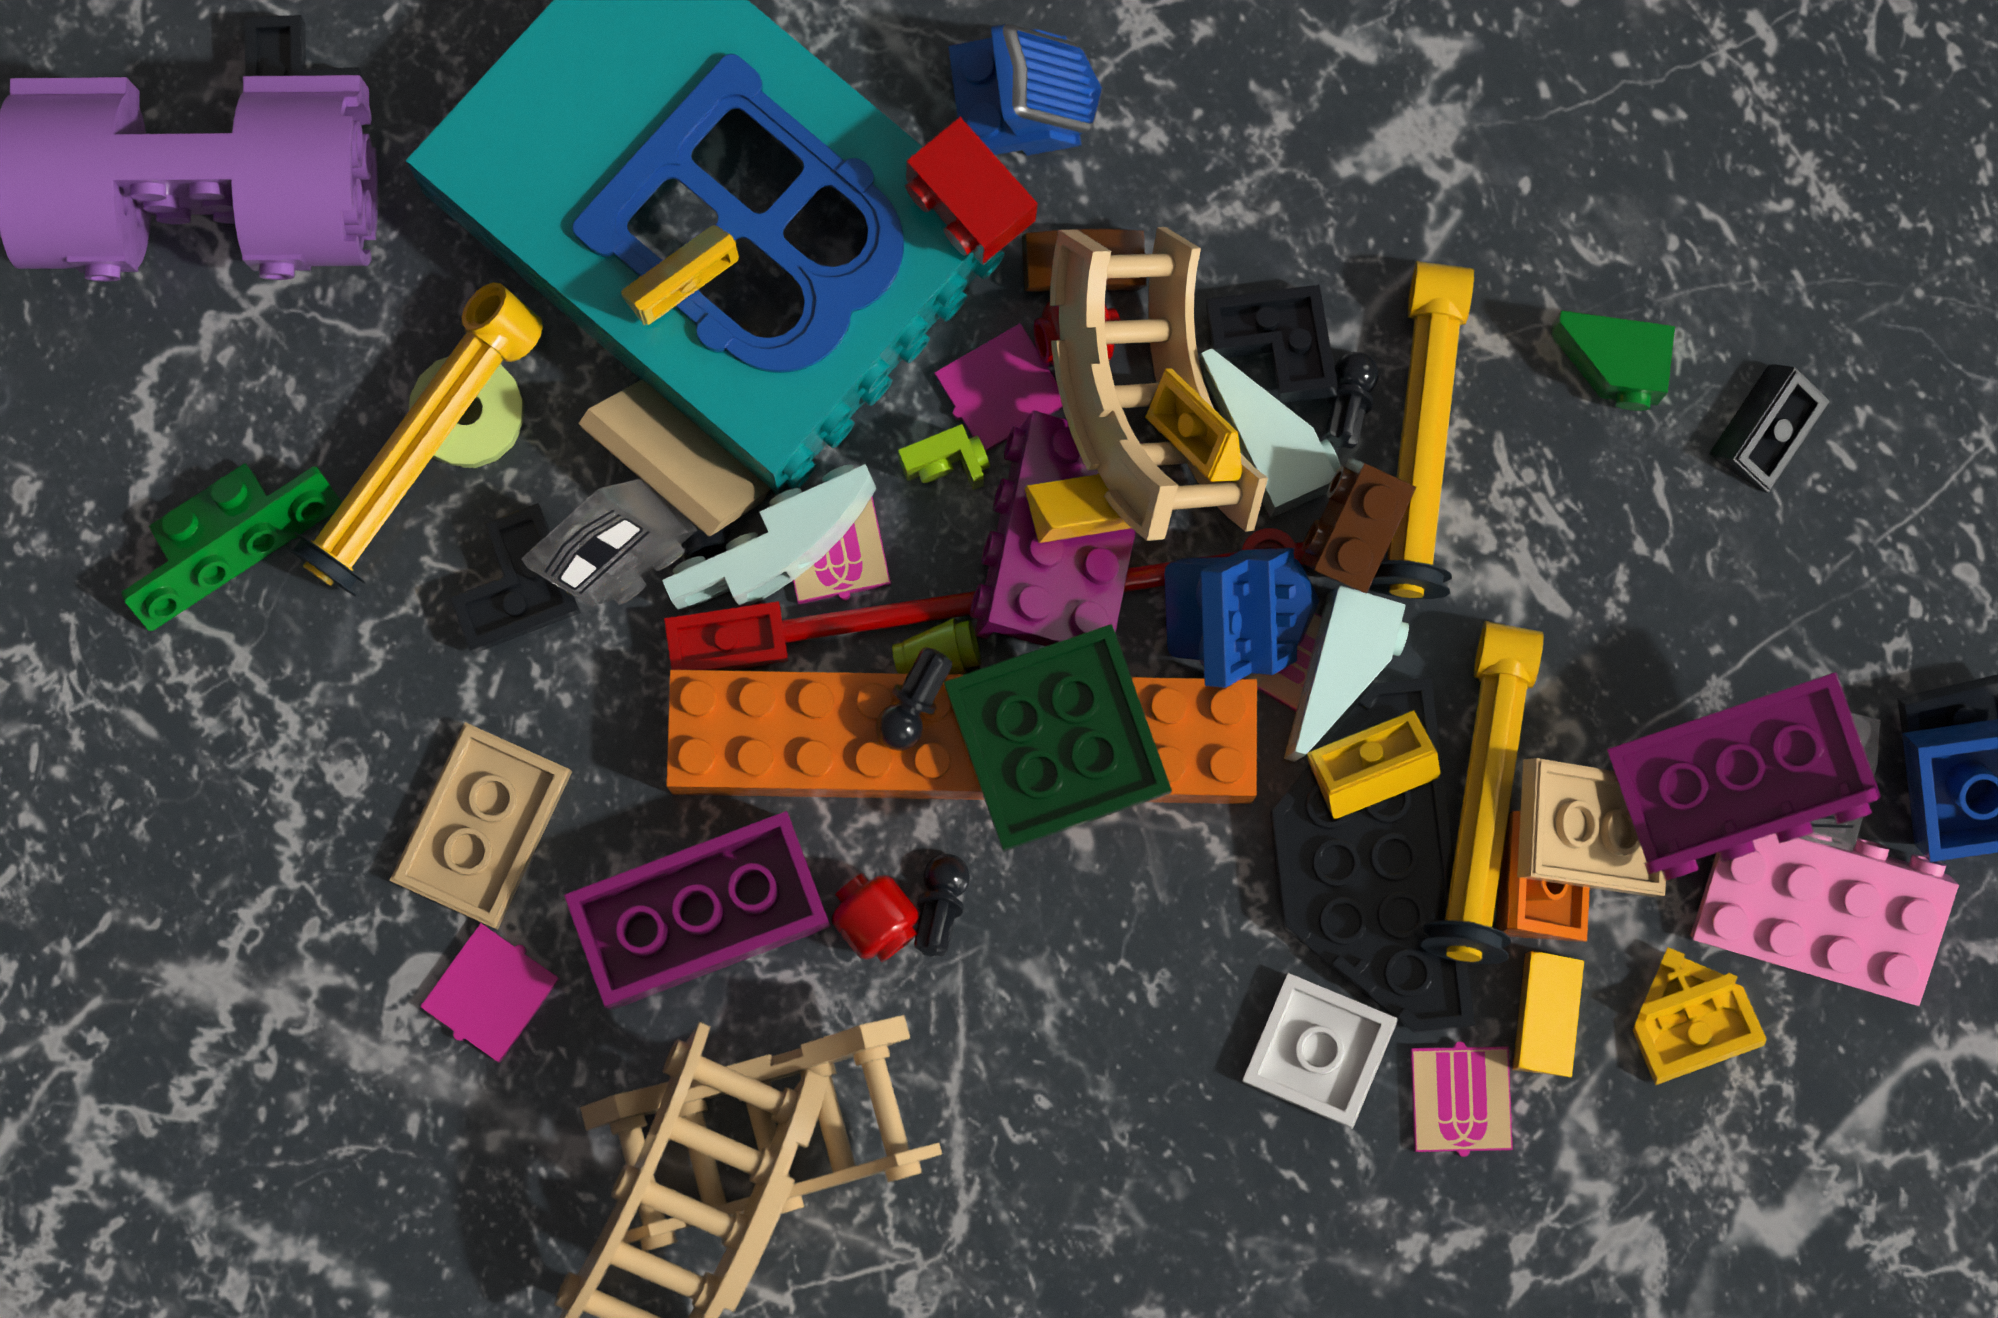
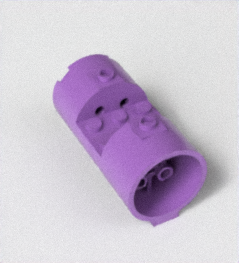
M360 75L243 76V93L237 102L232 133L146 134L143 116L139 107L140 91L127 77L10 78V95L5 98L0 109V234L6 254L15 268L77 269L80 273H85V279L102 282L120 280V272H138V267L144 259L148 245L151 215H156L157 222L166 224L190 223L191 215H213V220L216 222L235 224L242 260L253 271H259V277L263 279H293L295 271L311 270V266H368L372 260L371 251L363 250L364 240H376L378 173L376 148H372L370 135L368 133L363 134L362 125H371L372 116L369 107V88Z

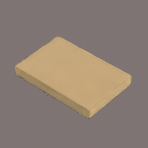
M643 379L589 408L579 422L582 429L707 536H712L760 505L771 490L770 487Z
M465 722L389 881L498 930L572 771Z
M1539 758L1523 759L1517 877L1649 897L1665 896L1666 881L1662 871L1648 874L1644 865L1646 859L1615 771Z

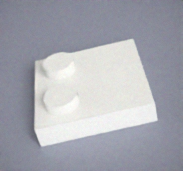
M1288 973L1242 1081L1249 1086L1353 1129L1398 1020L1389 1014Z

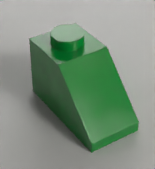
M1560 311L1552 324L1551 336L1600 398L1616 400V407L1621 409L1646 411L1650 409V405L1657 406L1668 393L1675 326Z

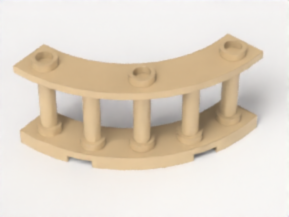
M1157 227L1152 254L1111 255L1109 249L1077 229L1058 230L1050 287V306L1059 305L1060 340L1051 341L1056 381L1063 410L1083 463L1087 470H1097L1109 489L1104 495L1105 499L1128 526L1147 541L1165 539L1172 510L1217 506L1245 532L1254 531L1268 477L1257 470L1240 453L1242 466L1240 480L1210 482L1171 442L1140 444L1122 409L1150 407L1164 370L1172 368L1213 408L1203 380L1195 339L1194 291L1201 248L1167 227ZM1150 277L1148 319L1105 321L1107 279ZM1150 342L1156 383L1114 385L1106 344ZM1187 464L1199 484L1178 486L1158 466Z
M904 1015L862 1024L801 1044V1048L775 1056H772V1054L726 1066L772 1087V1081L799 1073L802 1079L808 1070L830 1079L818 1119L833 1173L793 1184L781 1214L803 1208V1195L885 1172L887 1183L922 1173L919 1161L942 1155L939 1143L913 1150L909 1149L885 1059L890 1057L889 1045L910 1039ZM852 1057L856 1066L862 1065L887 1156L858 1166L855 1165L831 1077L837 1074L834 1063ZM692 1079L678 1116L707 1128L703 1112L708 1111L706 1100L726 1095V1093ZM668 1082L616 1094L580 1107L586 1130L610 1125L612 1135L619 1136L625 1162L634 1166L645 1142L642 1128L647 1126L645 1116L657 1113ZM746 1102L758 1151L761 1152L764 1147L770 1149L777 1129L776 1122L771 1119L772 1113ZM687 1147L702 1203L731 1216L736 1211L743 1213L750 1197L727 1203L716 1160ZM653 1174V1176H652V1178H651V1181H653V1182L656 1183L655 1178H654V1174ZM640 1203L638 1212L642 1226L626 1231L621 1242L629 1244L640 1241L642 1251H649L677 1243L675 1231L689 1228L693 1225L676 1218L665 1219L664 1213Z
M699 1022L686 1042L677 1039L668 1054L663 1068V1073L670 1075V1079L634 1166L626 1163L622 1168L611 1196L618 1201L604 1229L578 1274L568 1272L560 1286L555 1300V1306L563 1309L560 1318H579L583 1311L599 1318H661L596 1290L609 1264L692 1298V1306L695 1307L688 1318H719L724 1308L734 1312L760 1261L795 1180L787 1177L798 1145L804 1148L808 1147L830 1079L808 1070L794 1090L785 1087L783 1091H779L702 1057L701 1054L710 1026ZM692 1079L772 1113L771 1119L777 1122L778 1126L770 1149L764 1147L761 1152L678 1116ZM668 1139L751 1174L750 1181L756 1183L744 1213L736 1211L731 1216L651 1181ZM642 1203L723 1238L722 1245L726 1246L727 1249L714 1274L706 1272L703 1276H700L621 1242L639 1204Z

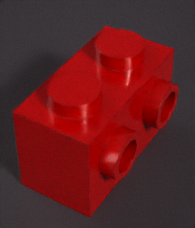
M961 117L906 161V179L908 183L905 185V188L912 200L926 213L933 209L947 224L943 230L951 244L964 256L971 252L982 265L1036 221L1038 203Z

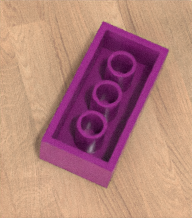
M787 811L564 895L603 1004L611 1011L831 927Z

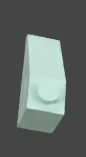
M1211 348L1202 352L1199 360L1202 376L1221 416L1238 432L1240 453L1257 470L1268 477L1262 502L1270 519L1326 494L1335 473L1341 467L1336 452L1329 440L1325 439L1320 442L1311 425Z
M1342 585L1337 586L1327 595L1284 759L1295 762L1305 756L1392 660V656L1399 657L1401 655L1409 631V624L1402 622L1405 604L1369 593L1366 594Z

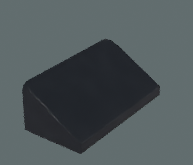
M1771 364L1765 369L1712 448L1710 455L1720 464L1762 492L1768 493L1829 403V400L1796 367Z

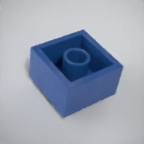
M1998 719L1902 733L1914 845L1930 862L1998 853Z

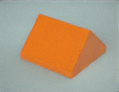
M1513 811L1508 816L1501 863L1496 929L1504 932L1509 937L1587 942L1590 888L1517 877L1521 811Z

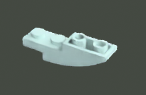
M866 464L858 468H854L853 465L838 467L824 475L822 478L823 483L804 492L799 488H795L775 496L769 502L771 507L760 511L768 533L758 536L755 532L744 534L730 541L726 545L727 551L708 560L703 556H698L678 564L673 569L674 575L662 580L672 603L682 613L731 591L739 607L750 606L772 595L799 577L819 561L844 536L875 492L876 486Z

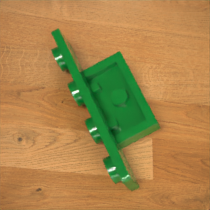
M245 462L148 526L168 562L123 590L121 596L146 629L154 631L297 537L294 534L295 532L301 534L335 512L342 501L318 467L309 468L270 495H267L257 477Z

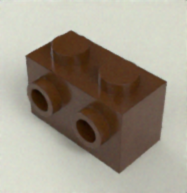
M1349 457L1345 467L1341 466L1337 470L1327 492L1329 502L1321 519L1315 520L1306 534L1302 547L1305 553L1300 562L1317 572L1367 594L1416 487L1364 462Z

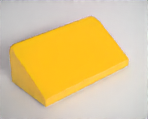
M713 225L625 287L621 291L622 297L643 325H650L736 263L739 255L735 240L729 233L718 226Z
M1172 368L1165 369L1145 418L1210 482L1240 480L1242 466L1238 432Z
M1100 474L1027 485L1025 487L1039 543L1129 529L1131 527L1128 526L1105 499L1104 495L1109 489Z
M1414 710L1307 753L1308 761L1328 809L1335 819L1436 780L1441 774L1437 751Z
M1529 951L1525 954L1512 1070L1572 1077L1584 969L1583 960Z

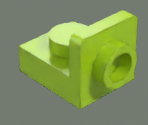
M963 424L898 450L899 463L907 481L919 476L922 483L937 480L951 473L954 470L952 463L960 460L970 485L975 490L984 486L982 470L990 468L988 457L978 435L968 439Z

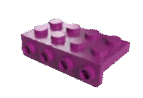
M1033 410L1021 428L1014 426L1011 429L1006 442L1004 459L1011 461L1008 479H1001L995 493L993 512L1000 513L996 532L990 531L983 548L981 563L989 566L985 585L980 583L973 596L970 617L978 619L975 629V636L988 639L993 632L1046 647L1112 624L1116 632L1136 531L1129 528L1043 543L1038 542L1025 487L1027 485L1097 475L1099 472L1097 470H1087L1073 440L1067 420Z
M1837 672L1607 749L1646 859L1644 863L1648 874L1662 871L1665 881L1699 870L1696 859L1718 852L1721 861L1725 862L1755 852L1753 840L1776 833L1779 843H1783L1813 833L1810 822L1834 815L1836 823L1841 824L1872 813L1869 802L1880 798L1877 784Z

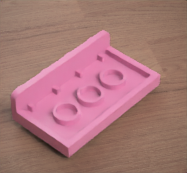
M1812 827L1813 833L1783 843H1779L1776 833L1753 840L1755 852L1722 862L1719 853H1716L1690 934L1694 941L1920 1006L1959 884L1950 875L1944 873L1946 864L1939 861L1930 862L1926 857L1912 854L1910 862L1888 857L1890 848L1862 838H1855L1853 846L1831 840L1833 832L1824 827Z

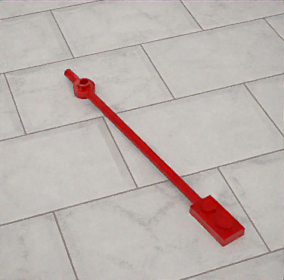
M1265 528L1254 532L1247 538L1241 549L1294 548V558L1299 562L1305 553L1302 550L1303 542L1295 543L1288 534L1274 528ZM1237 552L1205 556L1199 558L1229 557ZM1171 562L1128 568L1124 592L1165 586L1164 571ZM975 591L782 620L779 601L664 618L671 670L728 671L788 662L787 642L970 615Z

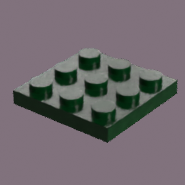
M1112 624L944 682L946 693L1003 852L1172 792Z

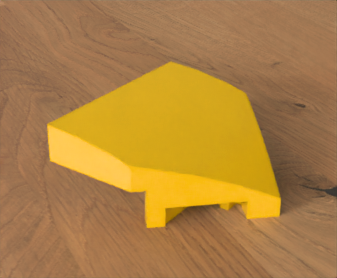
M1669 947L1666 949L1633 1028L1637 1043L1655 1085L1760 1048L1765 1045L1767 1040L1744 987L1735 983L1738 976L1729 972L1724 975L1684 958V953Z

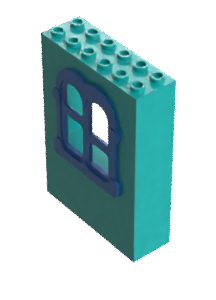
M553 0L406 160L424 195L636 376L647 382L770 487L771 491L776 495L785 492L788 487L795 489L805 484L817 467L812 460L827 444L833 449L845 439L855 424L850 419L864 402L872 406L884 395L893 381L888 377L902 359L907 364L916 359L930 340V337L925 333L939 318H942L945 322L950 320L967 299V295L963 292L977 275L983 280L986 279L1000 264L1005 255L1000 250L983 265L971 252L967 256L962 255L951 244L943 229L947 224L933 209L928 213L924 212L912 200L905 188V185L908 183L906 179V161L923 146L749 0ZM732 109H740L795 154L804 165L803 171L766 212L761 214L751 211L694 163L691 158L694 148L721 118ZM669 179L680 181L717 213L718 222L715 226L729 233L734 240L745 238L751 241L795 279L802 289L805 300L801 318L796 326L784 335L773 338L757 337L740 327L697 290L653 323L644 326L622 297L621 291L663 260L628 231L629 220L663 182ZM825 186L835 188L852 202L865 217L868 227L867 242L861 253L849 263L836 267L819 265L808 259L791 245L783 235L788 223L815 193Z

